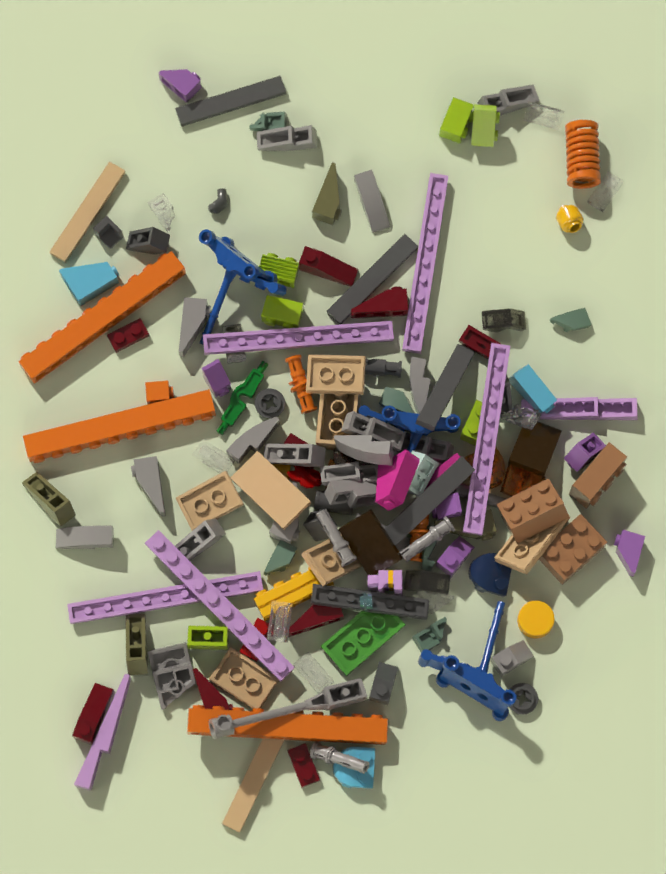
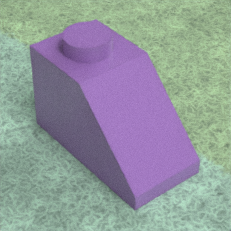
M187 69L163 70L158 73L160 81L186 103L202 88L201 78L195 72L191 73Z
M219 359L202 368L204 380L214 397H222L230 392L231 383Z
M593 432L578 442L564 459L572 469L578 472L590 463L606 445Z
M459 493L447 496L432 511L433 519L436 518L439 521L443 520L445 516L447 518L461 516L462 509Z
M622 530L621 534H617L615 538L616 553L629 576H634L645 536Z
M458 536L438 559L436 567L452 578L475 547L461 536Z

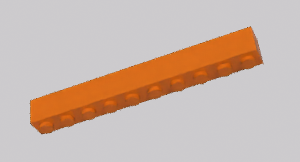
M172 251L168 254H162L157 262L147 265L139 275L130 277L125 285L116 287L110 296L101 298L96 306L92 309H86L78 319H72L63 330H57L49 340L40 342L31 353H25L20 358L21 360L18 361L21 368L35 384L186 274L185 267Z
M210 389L24 435L23 439L29 461L40 463L45 461V458H60L65 453L71 452L76 454L85 448L96 449L101 447V444H116L121 439L127 438L132 440L141 434L152 435L157 430H172L177 425L183 424L187 426L197 420L208 421L213 416H216Z
M193 705V708L188 709L187 735L212 736L209 729L210 719L217 718L220 715H230L232 720L262 713L264 709L253 708L252 711H244L242 707H233L232 710H224L225 707L213 706V709H205L203 705ZM299 711L234 728L235 732L233 735L225 737L385 745L387 743L388 719L383 718V715H371V718L363 717V714H351V717L343 716V713L337 712L331 713L330 716L324 715V712L319 711L312 712V715Z

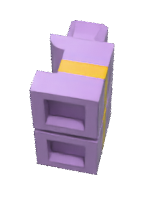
M378 570V575H368V591L379 593L394 591L395 595L403 596L402 570Z

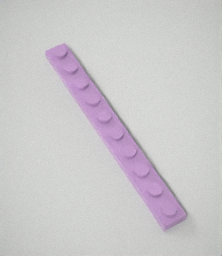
M430 173L402 348V351L421 354L448 175Z
M392 321L203 335L204 355L394 340Z
M491 343L473 460L475 471L471 474L463 533L481 536L483 534L510 346Z
M159 530L145 542V545L228 627L280 682L295 669Z
M260 571L209 580L226 598L258 593L263 590ZM182 584L70 603L67 606L70 624L199 603L201 601Z

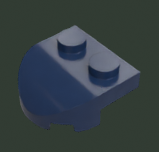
M496 553L484 554L473 560L468 574L469 579L475 585L474 588L482 593L488 592L502 597L507 596L512 568L497 563L494 559L497 555Z

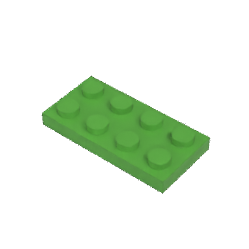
M361 611L322 644L321 648L347 677L404 628L406 624L399 616Z

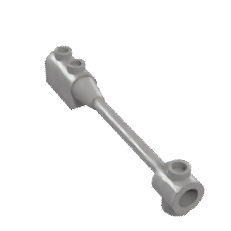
M359 678L324 687L320 694L302 703L232 720L230 715H220L209 720V729L213 739L233 735L235 732L234 728L271 718L303 710L328 711L363 702L367 698L362 679Z

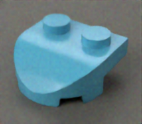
M349 747L341 751V753L369 762V768L365 774L333 763L334 776L341 785L347 788L373 789L375 748Z

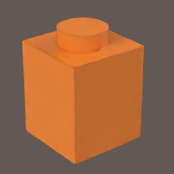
M168 381L145 382L147 404L174 398L173 386H169Z

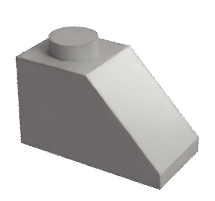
M522 640L492 656L490 661L500 677L533 658L534 655L525 641Z

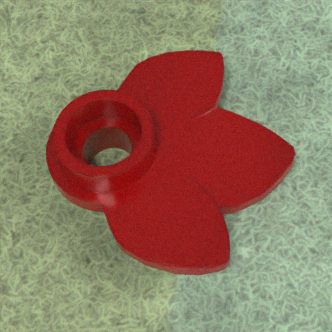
M294 466L295 470L287 472V475L293 481L300 482L302 487L313 488L322 484L321 473L309 467Z

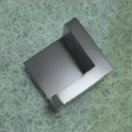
M108 216L104 217L93 227L95 235L109 249L124 237L122 230Z
M325 509L311 512L303 524L315 541L329 539L322 524L316 517L318 512Z

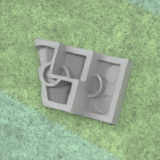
M186 642L148 651L161 710L165 709L171 702L196 683Z

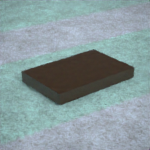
M526 417L508 464L544 477L562 430Z
M372 509L338 529L343 538L349 542L350 549L368 575H376L378 570H385L403 559Z

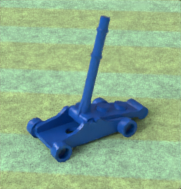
M208 229L200 232L199 241L211 248L216 254L217 263L226 269L223 283L213 309L209 314L210 317L205 330L202 332L203 335L211 334L216 319L219 317L218 314L229 285L236 275H239V279L250 284V281L255 282L254 286L264 291L268 288V291L275 295L284 296L286 294L287 288L276 283L277 275L271 271H264L237 250L231 238H220ZM202 335L201 340H200V344H202V345H204V344H203V335Z
M366 405L359 408V414L365 417L376 418L403 432H410V443L407 448L409 452L415 451L422 436H427L435 431L455 433L459 430L461 424L459 416L451 414L447 418L441 417L434 431H431L416 424L419 414L397 411L391 405L384 407L382 414L370 410Z
M502 601L497 602L496 609L494 610L492 625L489 629L488 640L479 667H472L462 662L459 663L458 658L453 655L446 657L432 654L428 649L423 650L418 659V664L421 667L429 666L440 671L436 677V682L440 687L446 688L451 685L493 710L492 716L497 721H503L507 718L509 714L508 707L513 706L517 699L514 691L504 690L495 682L493 675L488 674V666L496 636L499 633L500 621L504 614L505 603Z

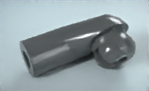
M221 188L217 190L218 199L208 206L210 213H219L226 208V189Z

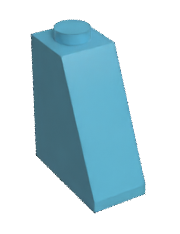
M108 262L59 270L62 279L80 306L119 283L117 278L119 276L118 271L114 266L110 267Z
M529 364L520 368L508 378L510 384L538 413L543 411L548 413L555 407L553 403L557 399Z

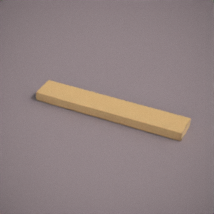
M109 161L50 250L51 255L65 263L68 261L125 175L124 169Z
M262 739L222 825L239 833L241 832L284 740Z

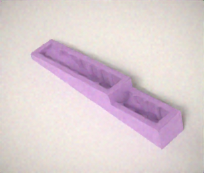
M556 398L557 401L553 403L555 407L548 413L544 411L538 413L526 400H521L522 419L528 417L530 419L638 420L637 398Z
M128 674L124 675L74 783L76 787L92 790L102 752L107 754L111 752L131 681V676Z

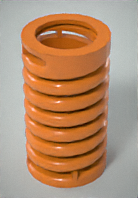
M575 120L565 125L566 168L568 169L567 185L572 188H592L601 183L599 172L600 153L598 152L600 149L598 145L599 132L597 131L599 125L592 120ZM582 127H591V129H579V130H577L578 128H582Z

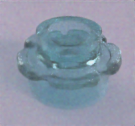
M363 592V596H359L360 608H364L367 611V609H372V594Z

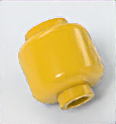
M564 205L556 215V220L564 232L574 233L581 229L584 219L576 206Z

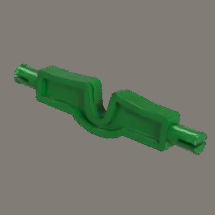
M262 360L257 369H252L245 382L234 389L231 394L230 405L222 415V423L216 432L224 435L228 426L232 427L244 412L246 404L239 397L241 395L249 398L254 397L260 383L264 379L263 372L269 365L267 362Z

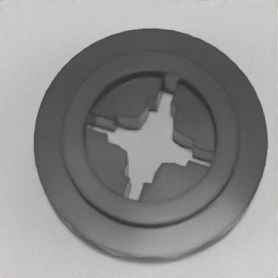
M264 389L255 398L256 411L263 418L271 419L279 416L284 411V396L276 389ZM273 398V404L275 406H271L267 410V404L265 402H269Z
M518 683L509 689L515 692L516 697H520L525 691V698L528 699V702H524L521 707L519 706V699H516L514 705L510 707L512 711L517 714L526 715L536 708L538 694L531 685Z

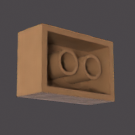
M609 442L575 481L569 495L586 509L590 504L594 506L602 495L601 491L606 492L615 479L613 477L616 476L618 478L627 465L625 463L627 456Z
M549 478L496 504L504 523L517 544L569 518L565 505Z
M580 514L558 533L539 560L563 585L606 546L607 541Z

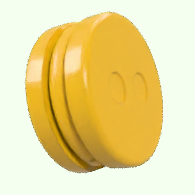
M536 600L526 603L521 608L517 623L520 631L525 636L538 639L546 636L551 631L555 617L553 610L548 604Z

